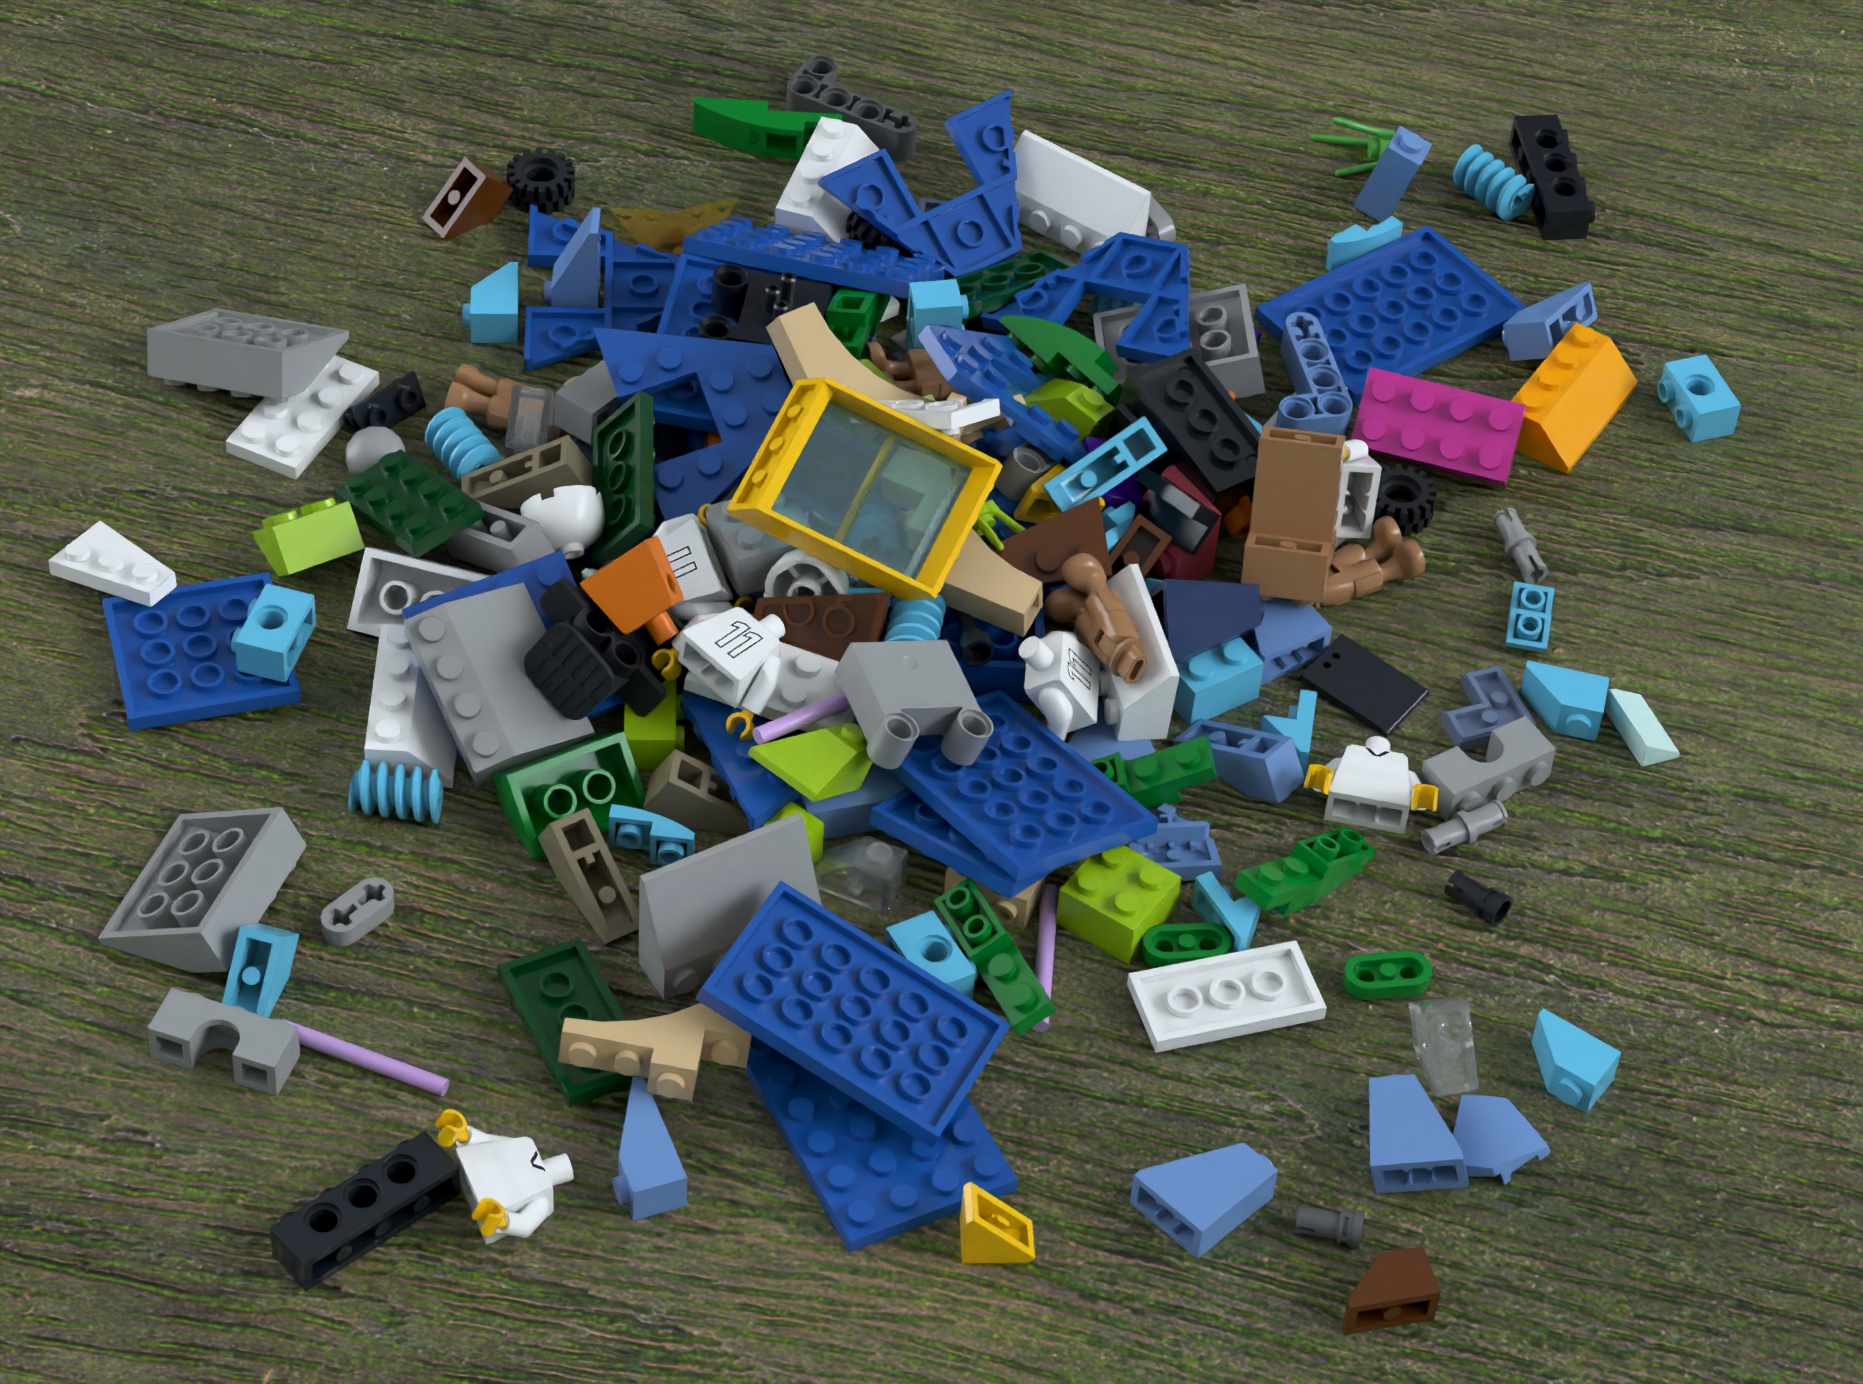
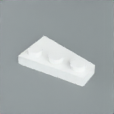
M948 399L946 401L927 403L925 408L924 400H875L945 435L959 434L960 427L1000 415L999 399H984L981 402L968 406H963V399ZM850 419V424H860ZM867 427V430H868V431L876 432V431H874V430H872V429H870V428Z
M102 521L97 522L48 560L51 575L149 607L155 605L177 587L175 572Z

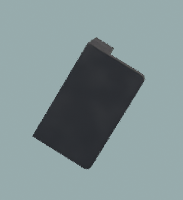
M1144 466L1135 480L1148 488L1150 492L1136 513V517L1138 514L1142 515L1170 535L1172 543L1192 556L1196 555L1221 515L1163 475Z

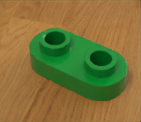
M1215 923L1162 924L1153 926L1146 931L1143 937L1141 953L1147 964L1158 968L1229 954L1231 938L1222 926Z
M1414 951L1359 954L1351 957L1346 962L1342 983L1350 995L1362 1000L1417 996L1427 990L1431 979L1432 966L1425 956Z

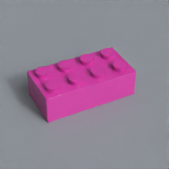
M1370 367L1351 440L1358 439L1365 442L1368 446V454L1506 488L1526 410L1524 404Z

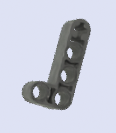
M827 55L811 56L788 80L786 111L842 114L843 122L858 125L879 150L886 149L892 160L907 161L915 156L918 130L916 117L903 110L837 86L838 65L834 58Z

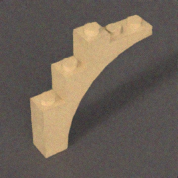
M814 302L778 316L766 327L793 386L796 380L828 377L873 400H924V408L927 403L937 402L903 391L871 372L854 358L831 332ZM1021 394L1013 396L1015 400L1026 405ZM825 407L822 414L826 417L836 412ZM1000 411L999 416L966 425L959 442L971 445L983 439L982 432L993 427L995 432L999 433L1011 426ZM853 424L861 443L868 445L877 441L879 447L883 446L887 438L886 436L878 432L868 431L867 427L862 424ZM904 445L905 449L912 451L911 448Z
M951 392L948 399H963V406H967L966 396ZM965 426L960 427L959 434L947 436L959 441ZM899 446L893 458L888 461L878 482L881 483L882 501L909 512L904 521L903 531L907 535V550L916 553L952 483L951 468L913 449L910 451ZM971 528L939 594L944 598L946 606L1024 637L1043 606L1042 582L1011 566L993 552Z
M702 1003L672 1014L642 1020L600 1022L565 1018L561 1033L558 1062L573 1064L578 1067L616 1072L627 1076L648 1078L646 1092L662 1095L667 1098L692 1101L700 1061L705 1060L722 1065L746 1068L753 1035Z

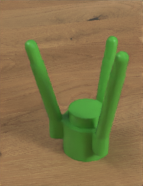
M1334 117L1332 120L1334 124L1374 136H1370L1369 139L1333 135H1311V140L1316 142L1367 147L1368 158H1373L1375 162L1336 170L1335 175L1341 177L1373 171L1395 132L1394 130L1379 129L1352 120Z

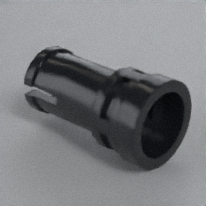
M1461 870L1455 871L1448 879V882L1454 884V886L1446 885L1444 889L1446 895L1452 896L1475 910V915L1485 920L1492 927H1497L1503 922L1513 902L1512 897L1499 892L1493 887H1485L1465 875Z

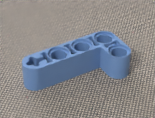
M1306 312L1291 313L1285 320L1280 353L1297 395L1288 396L1281 400L1275 427L1344 435L1347 437L1353 408L1352 400L1320 322L1315 316Z

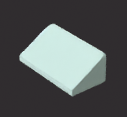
M1608 689L1604 711L1641 767L1679 757L1680 752L1640 694L1619 689Z

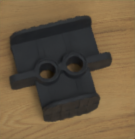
M616 559L608 561L600 569H602L603 567H605L606 565H608ZM561 578L548 588L540 598V605L556 624L536 642L524 658L525 672L534 682V685L542 691L543 695L550 700L552 705L565 718L571 720L583 719L599 703L614 692H617L639 716H646L653 711L666 697V690L662 685L666 679L661 673L670 662H667L660 670H657L652 664V656L659 649L665 648L670 650L673 647L671 642L676 636L658 646L645 625L625 635L586 593L581 585L575 587L568 579ZM670 609L667 610V613L674 622L675 626L677 627L679 632H681L684 626L681 624L680 620L671 613L672 611Z

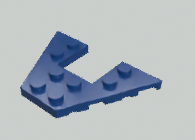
M1010 90L1005 91L948 118L944 122L946 130L979 187L922 214L885 148L822 177L818 181V185L912 254L919 253L936 257L935 263L946 265L944 275L946 279L1005 261L1022 250L1021 232L1018 229V220L1020 219L1019 203H1016L1015 181L1017 180L1016 153L1013 151L1012 146L1014 128H1011L1009 101L1012 93Z
M530 205L528 267H554L555 262L581 224L570 217H566L562 221L539 213L538 206ZM600 229V268H605L604 308L526 307L524 371H530L598 349L599 345L593 330L596 327L650 332L658 329L680 257L667 252H658L653 247L640 242L634 247L615 240L614 233Z
M1119 232L1105 240L1101 246L1092 248L1080 255V263L1066 271L1058 268L1036 281L1033 287L1014 294L1015 301L994 314L984 312L980 316L983 328L1008 333L999 322L1004 315L1041 318L1063 325L1086 293L1141 303L1144 306L1117 341L1115 347L1118 357L1153 364L1189 348L1190 254L1188 245Z
M929 324L918 335L919 340L948 384L971 398L975 403L981 402L984 399H999L1000 411L1010 424L1011 429L1035 447L1043 450L1057 463L1065 458L1074 464L1088 454L1077 438L1080 435L1079 431L1065 419H1060L1058 422L1052 419L1041 407L1035 404L1028 407L1014 399L1006 387L1007 383L1031 394L1040 382L1031 370L1033 363L1027 356L1018 351L1010 337Z
M601 327L593 328L620 405L626 403L638 391L653 394L698 378L721 442L653 465L654 496L663 520H670L690 513L697 516L702 505L708 503L713 505L720 497H725L742 481L791 391L774 346Z
M687 690L681 693L679 706L686 719L693 723V731L698 740L705 742L711 753L710 761L721 780L730 786L729 794L733 801L738 800L749 820L748 827L751 831L762 826L790 801L794 802L803 796L799 791L748 755L750 748L759 744L754 741V737L750 741L740 740L741 733L746 728V723L738 724L733 734H729L726 729L727 718L733 713L741 712L742 709L734 708ZM755 714L751 721L756 728L773 720Z

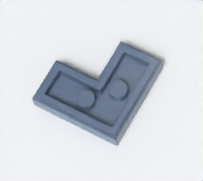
M1500 665L1462 674L1460 685L1473 705L1443 712L1441 724L1453 744L1462 751L1488 745L1492 730L1524 716L1536 726L1535 720Z

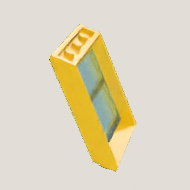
M828 377L796 380L726 511L730 516L886 592H893L892 595L902 600L935 599L941 591L955 559L959 556L961 547L972 526L977 521L978 514L989 493L992 491L1003 465L998 460Z

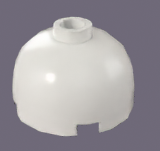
M573 485L553 489L554 497L542 500L539 493L526 500L520 508L521 516L539 522L555 552L562 550L566 560L583 556L584 550L592 546L603 532L605 525L603 500L601 493L596 494V489L592 486Z
M800 549L785 553L771 567L765 581L763 598L847 594L849 581L845 571Z

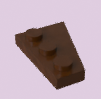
M893 592L758 598L753 617L759 622L769 614H775L781 619L785 627V634L779 638L780 642L840 662L850 643L880 642Z

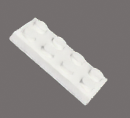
M334 355L305 392L288 397V402L268 403L263 398L226 440V452L296 480L345 424L343 416L347 414V409L365 400L379 385V372Z
M780 642L779 660L781 662V670L774 691L759 716L776 720L844 692L835 674V669L839 662ZM690 670L685 677L684 690L730 705ZM740 705L737 708L743 710L744 707ZM848 708L802 727L800 730L812 732L847 722L855 724L857 719L852 708Z
M1296 940L1128 974L1127 986L1155 1053L1325 1019L1327 1007Z

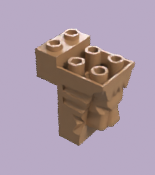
M1263 426L1259 437L1250 531L1244 548L1241 583L1259 584V596L1262 600H1271L1274 597L1291 599V602L1303 606H1310L1315 604V602L1323 603L1327 588L1328 572L1336 547L1335 525L1338 517L1336 509L1340 497L1339 489L1346 436Z

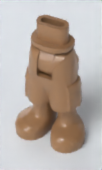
M865 343L862 350V359L871 361L903 391L921 397L932 394L934 399L949 397L952 391L964 395L947 383L926 349L909 350L905 355L904 361H891L886 359L885 352L879 343Z
M463 363L459 366L455 382H452L450 385L444 409L459 407L466 415L470 413L485 415L488 428L507 431L508 433L517 434L518 432L548 439L552 438L555 433V440L567 435L571 439L575 437L554 425L555 397L551 396L550 393L538 389L533 390L528 385L506 377L505 379L501 378L498 382L483 375L476 367Z
M1386 515L1379 518L1373 524L1372 543L1364 549L1359 544L1351 543L1334 552L1328 572L1327 588L1323 603L1315 602L1312 606L1318 610L1320 605H1341V603L1350 601V598H1359L1381 590L1383 582L1396 579L1408 580L1421 575L1426 565L1421 547L1412 538L1402 542L1400 529L1391 516Z
M1076 554L1066 560L1061 568V575L1070 587L1060 588L1050 593L1044 603L1045 610L1052 620L1059 623L1075 621L1076 635L1085 646L1109 668L1113 675L1122 677L1127 684H1133L1140 678L1147 664V659L1143 655L1144 645L1138 637L1139 630L1132 618L1128 617L1126 607L1118 593L1107 587L1106 575L1100 562L1090 554Z

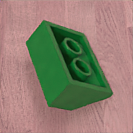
M624 731L605 732L491 775L504 816L532 858L545 854L538 836L554 821L589 808L600 832L609 830L611 804L645 810L643 806L646 794Z

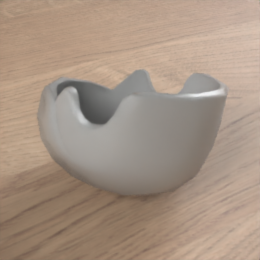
M369 426L357 431L346 447L345 460L349 474L365 471L378 463L388 453L396 452L399 449L406 453V448L401 438L394 431L386 427Z

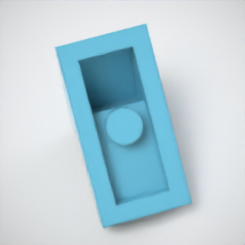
M1301 689L1298 706L1289 705L1287 718L1264 715L1260 731L1293 738L1305 778L1317 692Z
M1211 871L1195 878L1191 906L1204 923L1218 924L1229 933L1231 938L1229 953L1248 950L1259 920L1261 907L1247 896L1234 901L1230 890L1225 885L1221 886Z

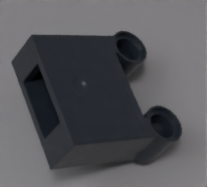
M735 264L720 265L713 272L711 309L717 315H710L701 319L698 325V338L774 346L766 327L780 315L814 302L826 322V310L829 306L831 285L799 280L791 272H785L781 276L747 271ZM740 315L738 326L734 325L727 317L732 318ZM774 346L779 362L783 369L784 375L786 378H789L786 369L779 357V354Z

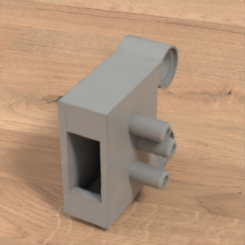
M947 640L850 643L835 669V674L868 742L866 748L867 755L872 762L884 769L898 768L903 763L918 735L944 734L941 749L946 758L958 765H971L976 761L993 733V723L981 711Z

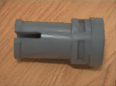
M1299 1204L1295 1234L1336 1240V1244L1341 1245L1342 1242L1345 1243V1246L1359 1249L1365 1212L1351 1211L1348 1213L1344 1209L1341 1212H1335Z

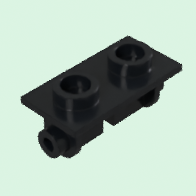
M412 370L403 377L393 380L390 385L357 405L349 407L346 411L347 414L343 416L345 425L349 429L357 428L359 430L369 426L390 429L426 407L415 371Z

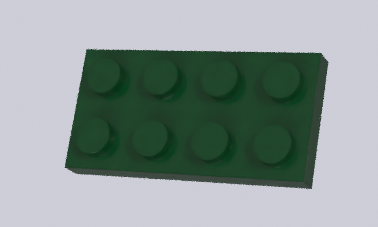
M1042 248L947 280L956 279L960 295L967 296L969 315L967 319H962V324L965 325L969 322V319L980 316L984 312L994 314L1015 301L1014 294L1033 287L1036 281L1058 268L1066 271L1076 264Z
M638 391L593 430L592 487L596 489V494L601 493L605 509V525L601 536L592 545V563L601 567L608 561L617 559L625 554L639 540L649 535L655 525V515L653 514V494L655 491V481L653 480V460L655 458L653 427L655 425V416L653 415V396L643 391Z
M401 449L384 455L378 463L363 472L349 476L345 483L333 489L338 503L349 501L353 514L416 559L485 517L479 502Z
M581 937L497 965L499 981L569 1108L631 1086L633 1076L558 1062L561 1033L565 1018L600 1022L628 1021Z

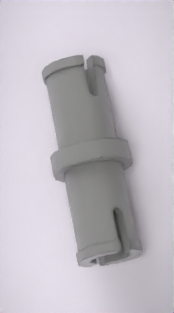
M1506 508L1509 519H1507L1503 509L1498 511L1492 521L1505 542L1504 550L1507 556L1515 560L1526 583L1534 584L1532 572L1537 581L1540 582L1547 576L1548 568L1536 550L1537 542L1533 534L1526 532L1516 509Z
M1495 799L1469 812L1465 810L1458 811L1452 815V819L1432 828L1422 830L1421 841L1427 853L1435 856L1439 852L1460 843L1464 845L1474 843L1477 840V836L1507 825L1508 814L1502 802Z

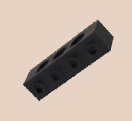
M1557 114L1514 116L1509 147L1519 175L1521 174L1526 178V185L1534 184L1535 186L1530 206L1542 239L1586 238L1589 224L1595 220V205L1592 200L1589 201L1586 194V181L1583 176L1579 175L1576 154L1570 151L1567 130L1562 129Z
M426 1131L411 1140H404L384 1157L372 1164H365L360 1167L347 1180L334 1188L323 1190L313 1201L297 1211L286 1213L270 1227L272 1255L307 1292L459 1196V1166Z

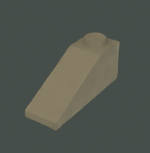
M567 435L462 475L461 491L474 500L500 509H520L526 500L539 493L542 500L554 497V488L573 485L592 486L593 466L571 437Z
M674 749L650 775L643 809L671 819L687 828L735 835L751 832L748 827L749 820L738 800L733 801L729 794L730 786L721 780L715 768Z
M589 808L550 823L538 836V840L556 877L603 943L606 945L638 931L639 911Z

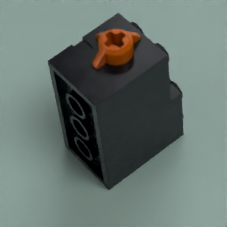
M1191 347L1127 374L1118 404L1123 403L1137 419L1145 416L1168 450L1164 452L1163 471L1167 467L1174 465L1222 514L1218 540L1227 536L1242 539L1247 537L1250 531L1258 445L1261 434L1235 402L1236 395L1232 390L1228 392L1196 350ZM1115 414L1106 440L1115 436Z

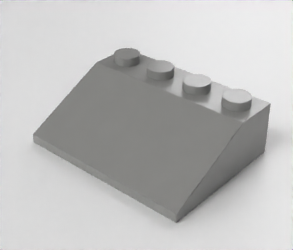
M1246 283L1190 294L1189 348L1193 347L1224 388L1228 392L1232 390L1236 398H1246L1266 393ZM1144 304L1093 314L1096 344L1108 353L1119 368L1112 378L1122 388L1127 374L1150 365V363L1118 357L1115 347L1117 341Z
M215 308L147 329L148 376L163 378L164 384L179 386L191 383L197 384V389L200 391L225 389L230 390V395L234 397L259 395L264 396V401L268 403L288 402V397L305 392L348 340L349 330Z
M524 582L446 602L404 620L405 635L476 786L492 780L491 775L555 752L595 735L587 716L581 720L565 718L552 705L550 700L543 695L542 691L534 685V682L525 672L524 658L526 653L547 631Z
M282 807L180 814L99 935L98 940L102 945L191 973L228 971L231 967L240 926L259 922L269 904L275 899L288 874L295 868L296 862L307 844Z
M799 812L640 876L639 965L663 1000L678 994L688 993L706 982L780 880L822 906L804 819Z

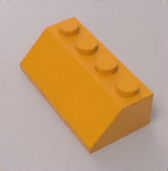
M1576 322L1517 392L1511 402L1524 404L1526 412L1516 451L1563 473H1569L1637 388V379L1610 337Z

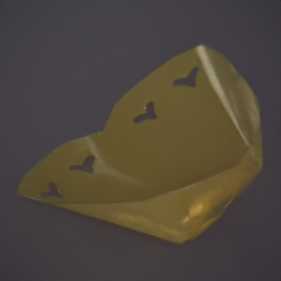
M739 197L688 207L676 213L655 209H608L638 242L651 246L658 252H667L680 257V254L683 253L685 237L698 232L700 228L707 229L710 224H720V220H727ZM727 206H730L723 213L720 210H718L719 208H726ZM705 212L700 216L699 219L695 217H690V215H699L700 213ZM618 215H621V216H623V217H625V216H631V218H629V219L627 220V219L622 218V217H620V216H618ZM644 217H648L650 219L659 218V220H655L651 223L648 219Z

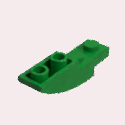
M694 97L693 131L708 139L742 151L764 156L800 160L803 150H805L821 117L842 121V114L768 110V101Z
M843 287L834 295L826 310V323L848 352L859 360L868 336H875L890 301V295L853 287Z
M1004 315L999 320L1008 332L1006 336L1010 337L1018 351L1022 353L1026 350L1031 355L1029 359L1040 373L1045 376L1050 371L1060 379H1064L1069 375L1076 383L1083 384L1087 382L1091 386L1090 389L1100 393L1107 403H1111L1116 408L1123 388L1112 376L1119 368L1103 348L1073 329L1041 318Z
M1206 736L1126 762L1120 752L1089 761L1147 810L1159 808L1164 803L1170 805L1181 802V789L1217 778L1212 747Z
M1343 827L1297 841L1290 856L1239 871L1233 886L1265 911L1273 908L1282 916H1286L1328 895L1374 858L1377 851L1364 842V837L1360 833Z
M968 877L934 900L1019 1035L1057 1011L1042 984L972 878Z

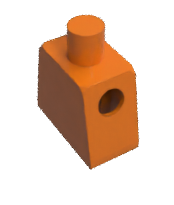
M658 536L643 541L580 582L586 593L623 634L628 635L645 625L659 646L680 633L667 610L683 601L684 597Z

